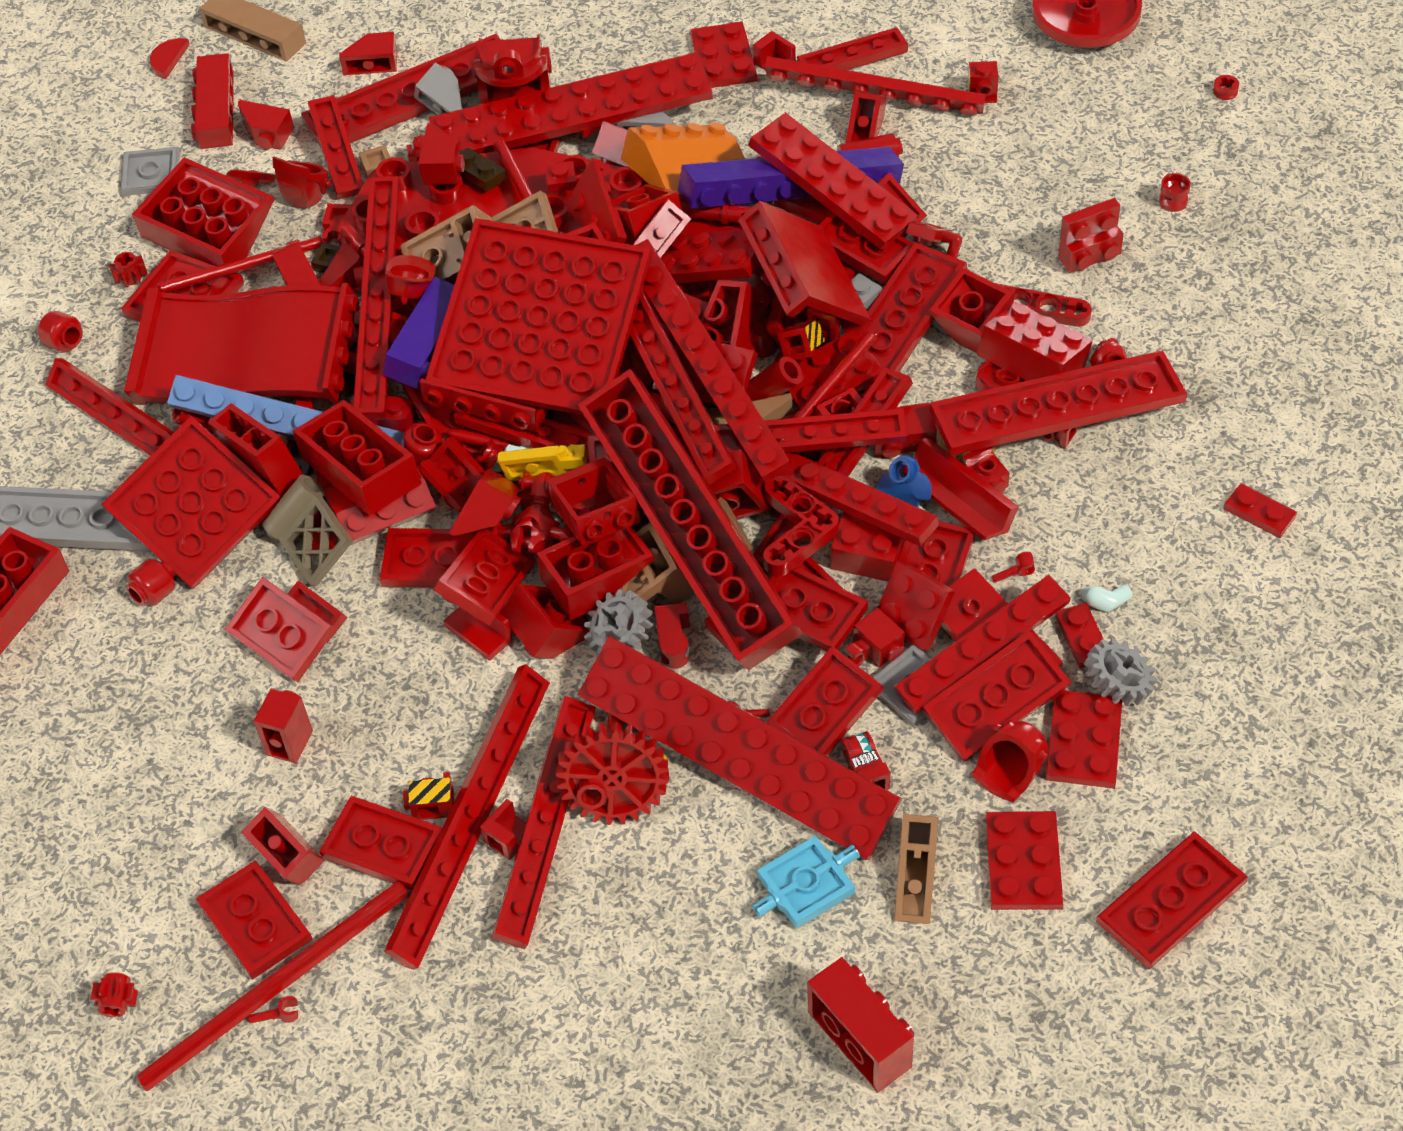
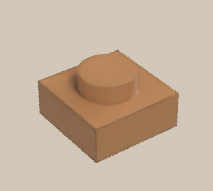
M385 145L359 152L360 161L367 178L380 162L391 158Z

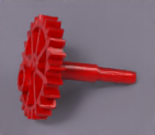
M609 713L607 728L604 723H600L599 732H594L588 726L586 727V737L575 733L574 744L570 742L565 743L564 753H559L556 776L558 777L557 788L562 789L561 798L563 800L570 799L571 810L581 807L580 816L582 818L589 813H593V822L595 823L603 816L606 817L608 825H611L613 817H618L619 821L625 824L626 816L630 815L637 821L639 820L640 810L649 815L651 813V804L660 805V795H666V784L669 783L668 759H664L663 748L656 749L655 738L645 741V730H641L634 735L632 734V725L629 724L623 731V721Z

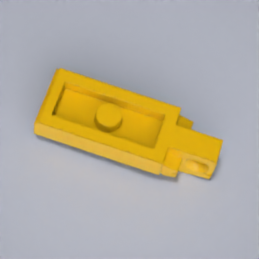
M570 444L568 447L563 445L499 452L497 461L506 479L519 481L526 471H529L531 476H536L542 472H549L552 475L558 476L583 466L587 463L588 451L585 445Z

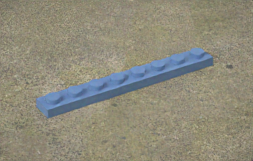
M179 375L175 376L167 401L169 407L212 418L232 403L274 433L295 438L293 434L294 429L323 413ZM378 426L400 444L404 432Z

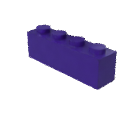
M437 277L433 278L387 352L383 376L416 389L420 385L419 381L421 378L426 379L454 284Z

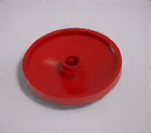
M1033 0L1032 14L1035 23L1047 36L1067 45L1086 48L1107 46L1126 38L1138 26L1142 12V0Z

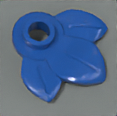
M903 455L896 458L890 464L889 472L880 478L877 490L916 507L919 506V499L929 500L931 498L932 488L928 476L920 472L918 462L911 456ZM906 467H908L907 476L904 475V470Z

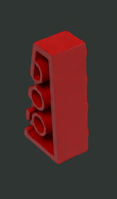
M717 281L703 314L704 320L702 323L713 341L749 349L758 292L748 282ZM703 404L704 407L718 408V407H715V406Z

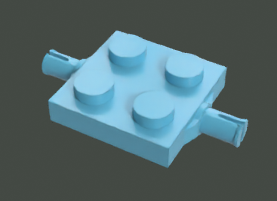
M815 835L757 870V877L768 890V896L752 904L755 914L757 913V916L760 918L777 907L786 914L795 928L798 929L855 894V886L845 874L844 866L860 858L858 850L855 849L854 845H850V847L835 855L826 849Z

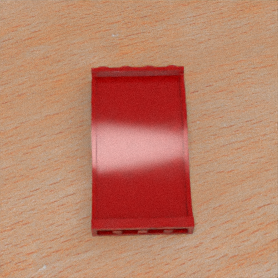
M342 283L341 287L322 285L274 286L218 295L164 293L160 288H148L124 392L135 405H147L148 402L167 404L175 376L179 375L262 397L303 396L326 398L332 403H338L340 391L344 389L343 374L345 365L349 362L348 348L350 339L354 336L353 321L355 313L359 310V298L348 283Z

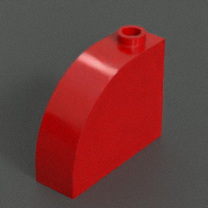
M232 403L207 422L219 441L277 492L281 498L300 475H303L282 438Z

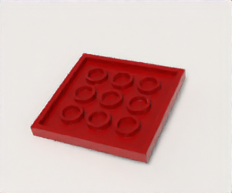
M190 416L101 505L161 561L167 562L173 568L175 574L189 587L194 589L272 511L280 501L281 496L195 418Z

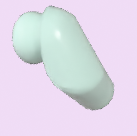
M1125 584L1112 592L1092 586L1086 587L1082 592V600L1088 606L1104 612H1111L1133 598L1131 589Z

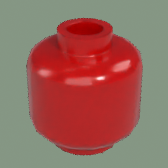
M50 311L40 320L38 336L45 346L61 352H69L80 343L83 336V328L81 322L76 317L61 311Z
M418 422L406 428L400 445L414 455L416 465L418 466L421 462L429 459L442 445V436L434 426Z
M147 559L128 574L127 592L139 605L155 606L174 591L175 582L173 577L175 572L165 561L159 562L155 559Z

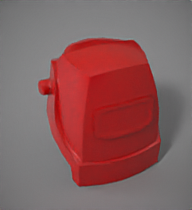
M275 156L272 157L277 185L287 203L299 208H308L321 201L323 195L327 193V187H330L332 184L328 180L327 170L317 163L285 161Z
M1008 720L1003 726L999 723L995 724L993 728L995 733L982 747L977 766L972 772V777L990 793L1013 803L1029 787L1038 774L1043 761L1048 758V742H1046L1043 734L1032 724L1025 721L1014 722Z

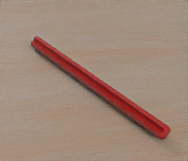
M395 882L137 1075V1080L142 1088L146 1091L152 1089L406 899L409 895L406 888L400 882Z

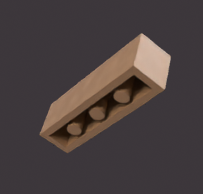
M208 0L199 8L204 27L285 62L306 44L302 24L259 7L254 3L245 0Z

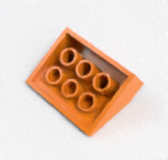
M711 122L710 125L688 123L687 126L665 124L659 127L651 125L628 128L620 159L648 184L677 191L679 199H684L678 191L682 165L742 160L745 157L736 138L726 130V127L720 123Z

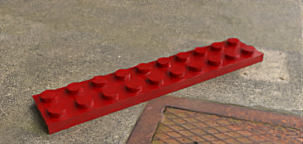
M698 52L431 116L429 121L457 143L459 152L470 148L480 154L496 152L494 142L499 138L505 140L509 149L580 132L581 129L588 127L590 129L600 127L603 121L612 124L713 99V95Z
M608 636L577 694L627 724H631L634 728L640 731L645 730V734L655 738L662 744L845 848L854 845L859 855L866 860H869L903 799L611 636Z

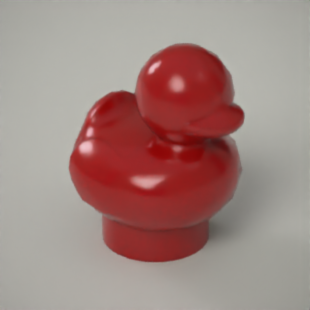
M1110 338L1101 341L1097 345L1090 358V364L1095 366L1126 359L1127 354L1124 348L1119 345L1117 339Z

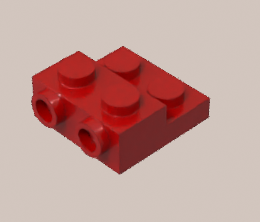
M1115 197L1062 216L1058 259L1069 273L1082 271L1090 265L1101 261H1109L1121 254L1124 233L1118 227L1121 205Z

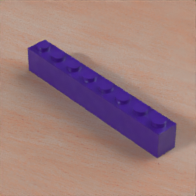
M890 147L836 151L876 183L887 173H890L900 184L904 163ZM764 158L685 164L681 167L678 186L679 193L691 209L813 197Z

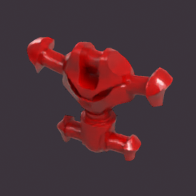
M529 471L524 472L518 484L521 491L531 489L529 496L532 501L531 506H528L523 512L514 517L512 524L504 526L502 523H499L498 526L490 529V531L504 540L510 537L511 547L515 553L523 554L529 549L531 554H537L550 547L555 542V539L562 542L574 536L567 525L564 528L559 527L560 523L550 514L549 505L552 502L547 479L555 477L552 473L542 472L536 476H531Z

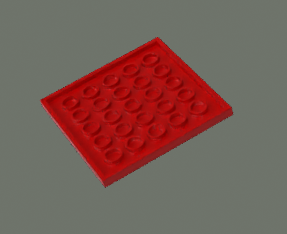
M475 218L426 380L509 402L583 415L578 404L618 377L652 257L651 248Z

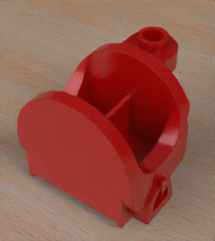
M537 34V38L482 41V38L478 39V51L475 52L474 77L477 78L481 104L551 88L550 73H552L550 48L542 47L540 34Z

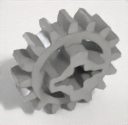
M618 589L616 596L609 592L606 593V601L604 603L600 600L596 601L598 609L588 612L592 620L584 624V627L590 630L584 636L590 642L589 648L599 655L608 636H611L632 648L640 650L641 645L639 641L641 639L648 640L649 638L645 633V629L653 627V623L647 620L652 615V611L646 607L648 603L630 590L625 593L623 590Z
M1112 638L1109 642L1102 639L1098 645L1095 644L1087 654L1088 658L1084 662V665L1089 668L1085 673L1086 676L1095 680L1091 686L1093 688L1100 687L1102 697L1112 696L1114 704H1117L1121 699L1126 707H1129L1132 702L1139 705L1153 692V686L1157 679L1151 675L1155 672V668L1146 665L1149 658L1140 657L1138 654L1140 649L1138 647L1130 649L1127 641L1119 645L1115 638Z

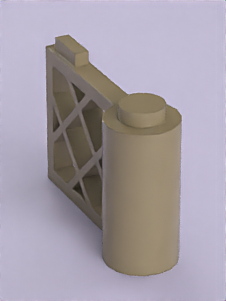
M300 475L265 518L263 527L267 537L275 542L280 541L298 567L296 574L305 586H318L352 544L353 540L323 499L325 492L321 485L309 476ZM319 510L322 514L321 528H313L314 515ZM313 532H321L320 550H312ZM330 532H335L340 540L333 550H329ZM300 533H304L303 550H298L293 543ZM312 555H319V566L313 572L311 569Z

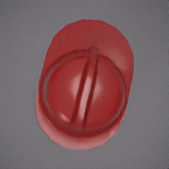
M413 255L392 257L385 269L389 293L401 298L403 306H406L409 299H421L434 278L435 265L425 258Z

